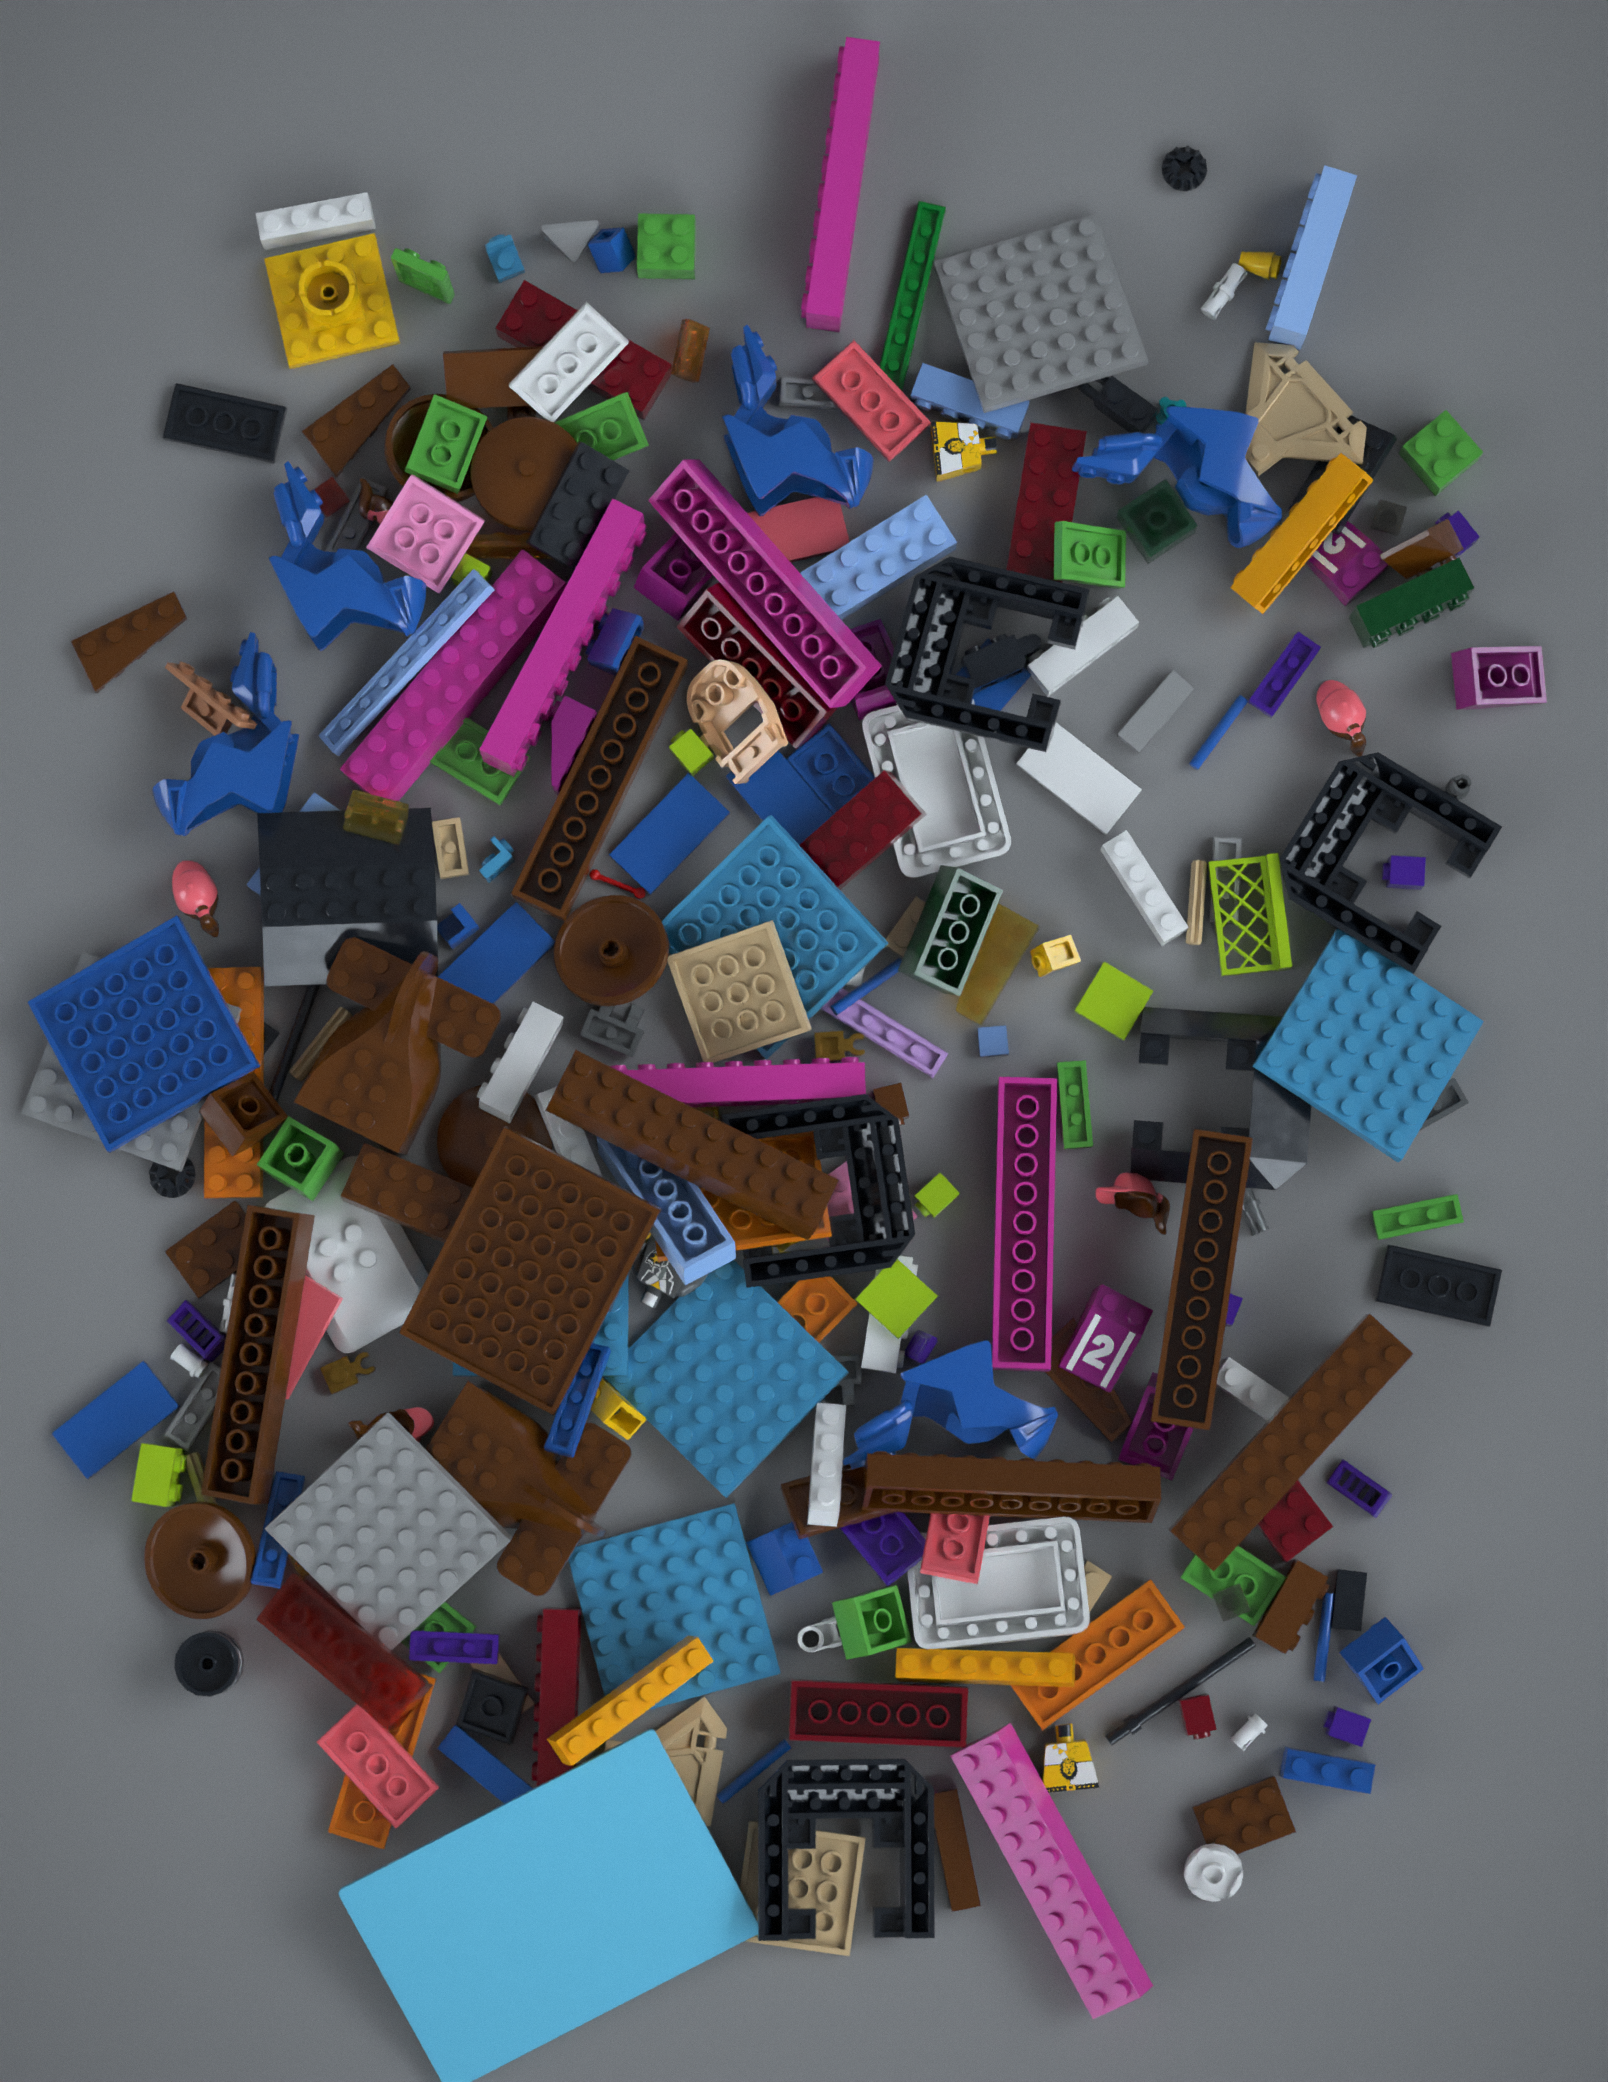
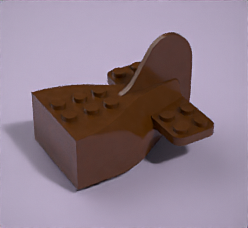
M348 938L342 944L327 975L326 982L332 991L365 1006V1008L345 1021L330 1036L294 1103L397 1153L407 1155L439 1087L441 1078V1044L471 1058L482 1056L499 1024L501 1011L496 1005L435 976L438 958L426 951L420 953L412 965L358 938Z
M467 1381L428 1444L426 1451L503 1528L517 1529L498 1559V1572L535 1596H543L553 1586L584 1534L589 1532L598 1537L604 1536L606 1529L594 1522L608 1494L632 1456V1450L627 1443L600 1426L586 1423L574 1458L548 1452L544 1449L549 1434L538 1422L478 1384Z

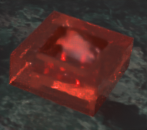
M330 477L314 489L323 502L319 507L327 518L350 501L333 477Z

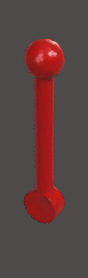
M592 869L589 872V877L592 880L599 879L631 892L637 899L645 897L646 892L641 887L633 888L600 874L597 869Z

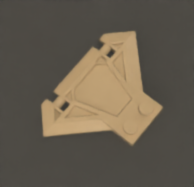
M1254 342L1246 414L1258 418V425L1245 455L1248 464L1257 476H1260L1282 458L1329 462L1342 453L1353 463L1363 464L1367 427L1361 420L1353 425L1347 419L1353 414L1352 410L1307 360L1298 364L1293 359L1299 354V351L1293 345ZM1284 366L1289 370L1286 374L1281 371V368ZM1338 426L1343 431L1340 435L1334 430Z
M704 1696L655 1732L706 1826H711L724 1752L723 1750L715 1749L717 1738L726 1739L727 1727ZM698 1734L705 1735L704 1747L696 1746ZM608 1739L605 1751L623 1742Z

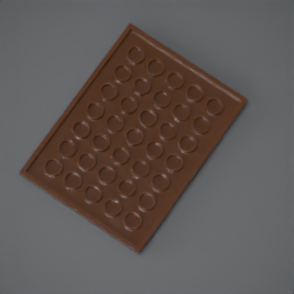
M505 1126L399 1333L540 1409L555 1415L662 1208Z

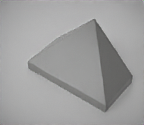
M598 220L542 225L544 239L573 263L589 247L588 243L600 231Z

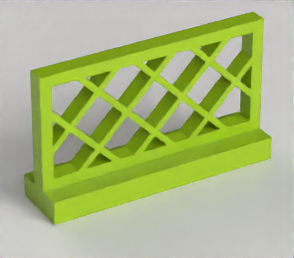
M1273 853L1266 856L1208 862L1221 976L1287 971L1292 968L1279 854ZM1260 863L1261 876L1255 883L1241 873L1247 864ZM1236 865H1243L1239 869V871L1235 867H1233ZM1227 867L1235 873V876L1227 886L1216 879L1215 868ZM1238 876L1251 886L1242 899L1229 889ZM1261 880L1263 890L1259 886H1257ZM1217 885H1218L1221 889H1223V891L1219 894V896H1218V888H1217ZM1254 889L1264 896V905L1259 911H1256L1245 902ZM1225 892L1239 902L1230 915L1220 908L1219 899ZM1241 905L1255 915L1246 927L1232 917ZM1264 909L1266 912V918L1263 915H1261V912ZM1221 914L1226 917L1223 923L1221 921ZM1257 917L1267 924L1268 932L1262 940L1248 930ZM1228 921H1231L1242 930L1233 943L1223 936L1222 928ZM1245 933L1258 943L1249 956L1236 946ZM1268 937H1269V945H1270V947H1269L1266 943H1264V941H1265ZM1224 942L1230 946L1226 952ZM1260 946L1271 953V965H1260L1252 959V956ZM1232 949L1246 959L1239 968L1227 969L1226 956ZM1248 961L1254 965L1252 967H1244Z

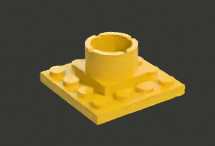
M375 233L264 258L290 369L400 344Z

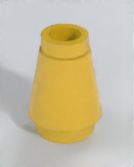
M1242 251L1238 265L1246 271L1270 280V278L1277 279L1282 256L1276 255V252Z

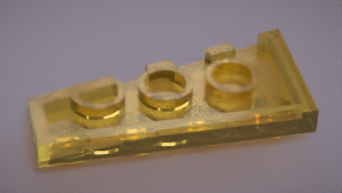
M998 903L956 1007L957 1013L980 1026L983 1025L1039 930V925Z

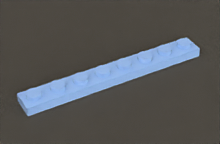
M473 569L416 630V633L410 636L318 735L334 754L340 756L495 590L479 572Z

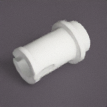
M183 1344L178 1345L170 1357L171 1360H174L188 1370L191 1377L196 1376L200 1378L209 1365L205 1362L206 1359L198 1357L184 1347Z
M1256 1713L1252 1717L1249 1715L1247 1717L1249 1720L1230 1737L1243 1751L1261 1732L1263 1734L1266 1732L1264 1729L1268 1725Z

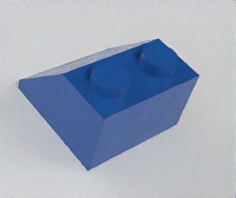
M612 608L609 615L606 613L603 615L598 626L601 632L597 640L592 639L585 654L589 655L587 660L590 665L616 677L635 636L641 637L645 628L641 616Z
M793 1522L746 1542L770 1596L823 1573L808 1537L799 1540Z
M1386 1617L1372 1625L1369 1630L1339 1652L1351 1671L1378 1705L1424 1670L1405 1638Z

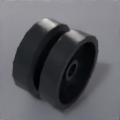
M209 1630L192 1635L181 1644L176 1653L174 1668L178 1681L187 1691L196 1696L210 1697L228 1691L238 1682L243 1673L244 1656L241 1647L233 1637L221 1631ZM206 1658H210L213 1661L212 1668L205 1667L204 1662L208 1661Z

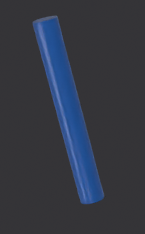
M1238 695L1190 761L1189 765L1199 770L1247 704L1248 700L1245 697Z
M900 958L896 959L830 1006L832 1012L837 1016L898 973L902 960Z
M1326 1593L1322 1600L1313 1678L1315 1681L1325 1682L1335 1598V1594Z
M783 1739L716 1796L724 1804L792 1747Z

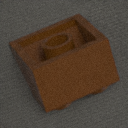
M1446 519L1380 554L1383 561L1401 576L1408 579L1414 575L1419 577L1433 570L1431 566L1440 563L1442 566L1457 559L1455 554L1464 548L1449 519Z
M254 1072L211 1093L199 1110V1113L232 1156L254 1146L288 1117Z

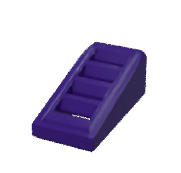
M185 1300L167 1320L204 1359L213 1362L224 1350L226 1335L219 1331L188 1300ZM190 1312L192 1314L191 1318L181 1326L179 1323ZM199 1320L201 1323H200V1324L196 1327V1329L190 1334L188 1331H189V1330L197 1323V1321ZM208 1329L209 1332L198 1342L197 1339Z
M918 1330L906 1347L904 1355L922 1365L926 1362L938 1340L936 1337Z
M1342 1459L1326 1482L1374 1518L1378 1517L1392 1497L1388 1490L1344 1459ZM1346 1471L1352 1472L1343 1486H1340L1338 1482ZM1359 1477L1361 1481L1351 1494L1348 1489L1355 1479ZM1368 1484L1371 1488L1361 1501L1358 1499V1496ZM1378 1491L1381 1495L1371 1508L1367 1504Z

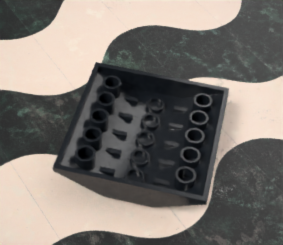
M431 807L257 813L264 987L327 984V975L342 944L348 938L353 937L365 941L412 965L423 951L438 958L435 859ZM437 967V971H436V974H435V976H437V977H438V967Z

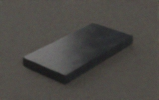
M175 383L163 439L275 463L287 408L281 405Z
M1388 1244L1376 1302L1490 1327L1502 1270Z

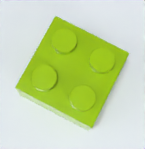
M141 1443L131 1502L175 1507L176 1501L180 1502L183 1491V1484H179L180 1473H185L187 1455H184L185 1449Z

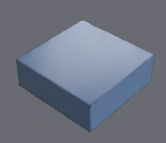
M1006 1025L977 1028L980 1057L1009 1055Z

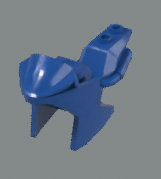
M748 325L744 326L743 337L745 345L734 347L731 353L733 361L732 372L741 406L734 416H722L728 430V434L723 435L747 497L759 516H763L792 492L823 498L845 505L848 509L859 506L871 479L874 458L869 452L859 447L833 453L830 437L816 419L791 415L789 419H783L769 415L763 409L776 388L775 371L778 369L771 355L766 356L762 350L764 344L758 332L752 333Z
M1170 406L1166 410L1169 417L1162 425H1156V432L1154 434L1134 432L1104 436L1099 439L1098 447L1093 449L1091 456L1078 457L1072 466V471L1079 472L1081 477L1095 478L1097 476L1106 478L1107 482L1112 484H1123L1124 482L1132 483L1154 458L1164 462L1177 480L1174 487L1187 509L1206 516L1223 514L1227 518L1228 541L1236 548H1242L1256 542L1282 521V509L1273 501L1245 458L1258 425V418L1240 412Z
M289 461L286 462L284 466L289 481L285 484H278L274 488L275 491L273 493L282 525L286 527L290 541L281 558L275 555L269 557V560L297 617L318 650L322 651L328 647L352 623L398 631L406 637L416 633L425 605L426 583L410 576H403L385 583L378 565L362 550L338 549L337 552H328L317 549L313 542L325 520L324 514L319 507L323 502L314 489L309 492L304 483L308 480L299 466L293 468Z
M250 632L248 640L243 639L239 650V655L242 656L239 666H234L230 677V682L233 683L232 690L237 700L253 715L251 719L257 723L255 729L243 728L229 735L222 732L201 741L191 759V779L188 781L163 779L153 787L152 792L156 805L176 835L187 836L192 829L238 805H242L255 813H281L286 806L299 734H291L292 721L281 722L274 714L275 706H277V669L268 653H259V640L255 633Z
M985 1340L964 1346L901 1373V1378L906 1383L900 1404L891 1410L882 1412L856 1429L854 1437L858 1450L843 1459V1465L850 1464L851 1469L862 1467L865 1465L867 1454L877 1451H885L896 1455L895 1451L903 1449L907 1444L913 1417L922 1416L932 1419L968 1444L990 1441L1008 1428L1020 1451L1035 1460L1049 1441L1058 1418V1412L1055 1406L1049 1408L1037 1406L995 1386L991 1344Z

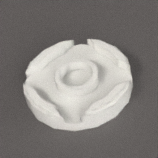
M1207 1844L1193 1850L1186 1859L1184 1877L1192 1894L1202 1900L1215 1902L1221 1901L1222 1898L1227 1896L1229 1898L1237 1892L1242 1883L1243 1868L1241 1860L1234 1851L1224 1845Z

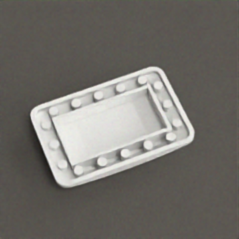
M898 705L873 711L865 716L862 729L875 778L884 770L891 771L927 814L893 844L899 868L905 876L909 878L937 873L941 865L960 867L1001 856L1010 849L1011 836L984 737L906 719Z
M358 1156L347 1157L337 1164L314 1201L290 1189L270 1200L265 1206L315 1215L305 1275L343 1298L326 1329L334 1346L343 1353L355 1352L403 1325L429 1275L401 1225L344 1202L341 1198L342 1191Z
M1070 1517L988 1525L978 1584L920 1573L922 1560L907 1571L914 1638L916 1643L923 1649L960 1648L1071 1635L1083 1632L1090 1623L1080 1529L1077 1522ZM927 1532L920 1533L926 1540Z

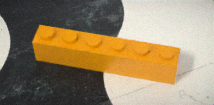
M1342 453L1329 461L1323 475L1311 483L1304 498L1292 506L1286 520L1274 528L1268 542L1256 550L1252 556V561L1245 570H1241L1235 576L1230 588L1260 613L1264 614L1373 482V479L1364 470Z
M688 1635L547 1740L562 1763L573 1766L714 1661L700 1639L696 1636Z
M897 1648L895 1678L899 1682L1074 1687L1075 1656L1073 1653Z

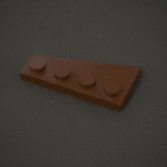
M392 364L305 428L302 433L337 478L347 463L357 455L362 445L369 437H372L377 431V427L392 413L411 388Z
M173 591L72 640L71 643L95 692L99 693L113 678H117L125 671V668L136 659H140L147 653L148 649L163 640L188 618Z
M1073 1317L1052 1337L1051 1370L1045 1373L1111 1443L1132 1423L1115 1390L1112 1389L1108 1393L1058 1367L1077 1326V1322Z

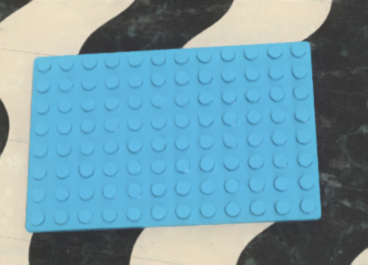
M648 1729L343 1886L339 1890L341 1901L441 2082H472L758 1934V1921L657 1733L653 1729Z

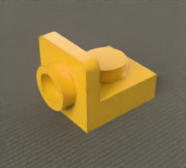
M1071 935L1042 943L1030 951L1033 967L1037 970L1039 977L1081 962Z

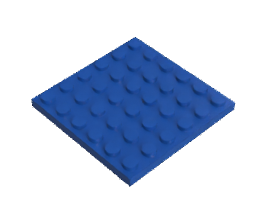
M179 916L171 918L28 1001L33 1014L105 1149L110 1153L205 1099L211 1093L260 1067Z

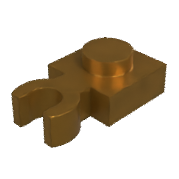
M843 1031L814 1032L816 1058H829L830 1061H841V1058H845V1052H850L854 1056L865 1054L864 1049L856 1050L853 1047L855 1040L864 1039L863 1034L856 1033L851 1035L849 1039H844Z
M368 1352L357 1355L352 1363L348 1356H345L320 1368L332 1395L359 1383L357 1374L368 1375L376 1370L375 1366L364 1369L361 1366V1361L370 1356Z

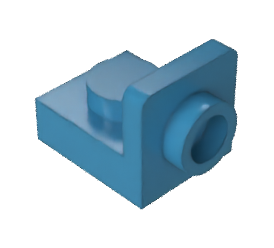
M496 235L489 240V243L485 244L487 255L499 283L525 273L511 235Z
M493 836L490 839L500 853L489 855L481 863L482 868L479 872L488 883L515 862L511 855L514 849L504 838L499 841Z

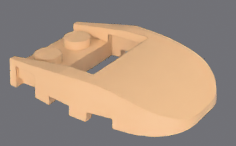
M712 661L693 678L688 687L686 700L693 723H698L703 733L700 739L706 747H710L717 756L715 760L722 768H730L736 776L732 780L735 784L747 783L749 777L781 747L788 745L775 704L749 671L732 661ZM758 701L763 711L761 715L763 722L734 749L724 731Z

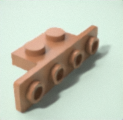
M182 661L179 664L167 662L165 668L190 688L180 708L214 736L222 732L227 734L232 723L237 727L255 729L257 723L249 717L250 713L232 704V699L225 693L216 691L212 687L213 683L195 674V669L191 665Z

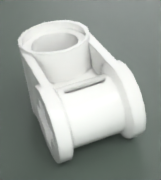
M836 1617L826 1618L821 1622L801 1628L797 1634L799 1647L807 1652H816L826 1648L842 1646L841 1637H839L836 1628ZM809 1630L815 1631L818 1635V1643L813 1647H806L802 1642L803 1634Z

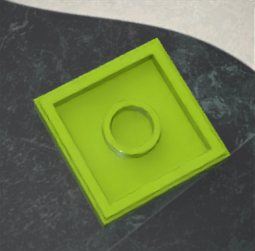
M1104 962L1074 1012L1124 1041L1152 995L1153 990Z
M897 1259L891 1268L883 1269L855 1300L899 1339L937 1298V1295Z

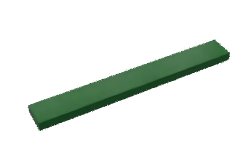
M918 201L879 365L902 392L946 211L944 206Z

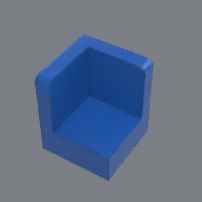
M624 227L601 229L588 243L600 273L621 272L636 257Z
M461 903L452 908L451 911L453 913L437 925L438 932L452 949H455L480 929Z

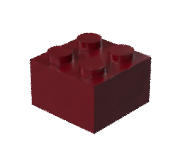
M1299 1480L1256 1525L1283 1562L1291 1560L1334 1527Z

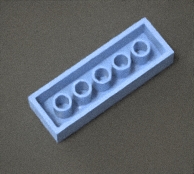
M1325 165L1321 174H1315L1307 197L1313 200L1307 199L1299 222L1304 227H1298L1291 247V251L1296 253L1290 252L1282 276L1287 278V280H1281L1274 301L1279 307L1273 306L1265 329L1271 331L1268 338L1269 341L1293 345L1296 349L1301 350L1357 175Z
M925 495L800 572V574L837 616L843 620L956 550L957 541L928 496Z
M597 1136L598 1153L620 1187L662 1208L650 1233L684 1285L736 1259L735 1241L697 1185Z

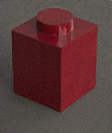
M1207 1693L1178 1700L1187 1736L1193 1735L1194 1740L1210 1737V1731L1217 1730L1210 1697Z

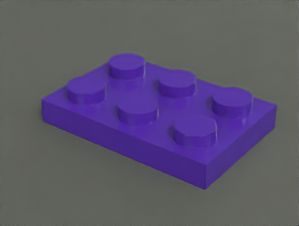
M893 1512L839 1528L887 1587L923 1558L926 1540L903 1512Z

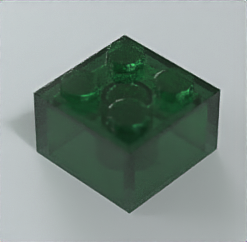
M1166 479L1119 509L1116 516L1147 564L1195 534L1198 527Z

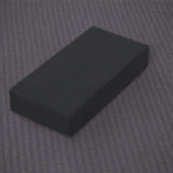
M1337 1569L1331 1628L1361 1631L1367 1573Z

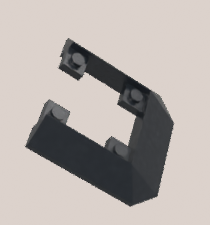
M950 556L914 577L885 685L906 719L1047 752L1054 735V727L1061 700L1032 694L1027 717L972 704L977 680L951 673L965 624L992 630L998 607L1051 619L1052 624L1047 643L1075 650L1081 627H1083L1090 589Z
M1379 752L1339 761L1279 859L1288 898L1414 974L1440 930L1441 925L1416 911L1405 931L1401 933L1358 907L1354 902L1367 881L1343 867L1345 861L1370 820L1396 834L1410 812L1458 841L1445 864L1470 879L1502 826Z
M1144 1007L1140 1029L1139 1064L1168 1066L1170 1038L1227 1042L1225 1069L1254 1072L1250 1129L1221 1126V1133L1253 1138L1246 1188L1277 1190L1307 1164L1312 1105L1253 1067L1282 1016ZM1134 1120L1131 1173H1138L1150 1181L1186 1184L1191 1152L1162 1150L1164 1123Z
M867 1094L722 1114L723 1123L755 1139L813 1131L817 1160L846 1156L854 1213L829 1217L832 1237H828L829 1246L779 1253L773 1252V1245L744 1249V1259L742 1260L747 1288L892 1267L916 1235L899 1118Z
M904 1758L786 1760L758 1789V1941L816 1939V1909L788 1908V1849H816V1819L872 1818V1847L899 1848L900 1906L872 1907L873 1937L935 1938L934 1788Z

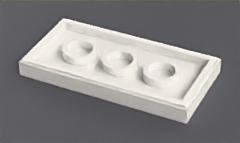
M586 302L509 383V387L542 417L554 422L625 348L629 340Z
M1058 723L1055 724L1054 735L1047 752L1028 748L1016 763L1020 769L1105 835L1108 834L1142 791L1141 788Z

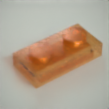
M682 319L671 371L672 375L691 383L699 382L710 331L709 327L691 319Z

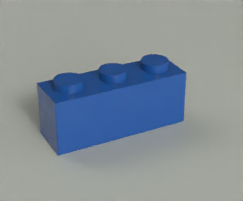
M1284 1747L1280 1776L1285 1779L1371 1794L1375 1764Z

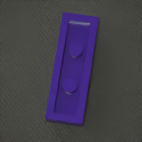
M1297 631L1248 703L1272 718L1321 647Z
M418 1630L410 1632L409 1660L498 1664L499 1634Z

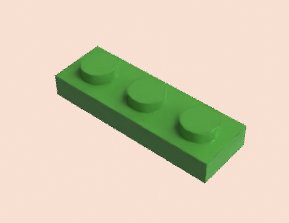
M1086 1060L1057 1062L1064 1150L1093 1147Z
M1458 1194L1371 1212L1377 1240L1464 1222Z

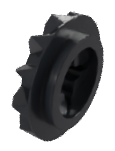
M1189 146L1176 147L1170 153H1167L1162 164L1164 180L1170 187L1178 191L1196 189L1203 183L1207 174L1206 159L1203 158L1199 150H1194ZM1191 160L1189 169L1192 173L1185 171L1178 177L1180 169L1178 163L1185 164Z
M188 1157L183 1167L184 1171L179 1172L180 1174L176 1176L177 1186L170 1179L161 1180L168 1173V1167L153 1162L149 1170L150 1184L158 1194L168 1198H177L183 1196L192 1188L196 1172L192 1161Z

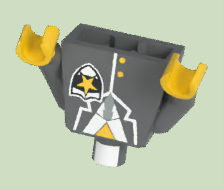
M651 1233L646 1238L632 1266V1271L637 1275V1281L647 1285L640 1302L654 1309L662 1294L673 1299L676 1296L684 1297L701 1286L708 1276L706 1274L684 1285L669 1260L658 1262L655 1239Z

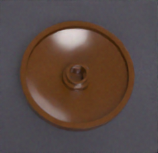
M434 394L423 395L404 404L395 413L388 426L384 442L385 457L390 471L403 487L411 474L404 471ZM436 394L447 399L446 394ZM469 408L483 414L478 408ZM486 419L477 446L484 436L493 429L488 419ZM472 459L458 494L423 480L456 502L469 499L475 495L471 481Z
M521 417L499 424L484 436L473 455L471 481L478 503L491 518L504 526L518 530H533L577 445L576 441L559 425L541 418Z
M622 895L599 897L577 908L561 926L554 947L555 966L565 986L579 999L598 1006L622 1005L644 995L661 977L669 954L668 936L657 914L640 900Z
M482 1085L466 1090L453 1100L444 1112L437 1132L439 1158L443 1168L452 1180L472 1188L474 1187L505 1126L551 1150L553 1149V1142L536 1100L530 1094L526 1093L510 1123L479 1108L480 1098L477 1097V1094Z
M203 1501L185 1503L163 1514L152 1527L145 1545V1570L153 1591L172 1611L192 1619L215 1618L237 1607L252 1587L251 1578L256 1560L255 1547L244 1524L226 1508Z

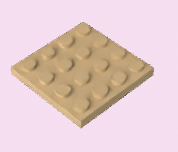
M773 920L668 956L667 961L703 1062L714 1063L812 1029Z
M749 1820L740 1889L758 1921V1822ZM816 1830V1849H788V1908L816 1909V1939L758 1941L757 1934L746 1940V1942L850 1956L866 1837Z

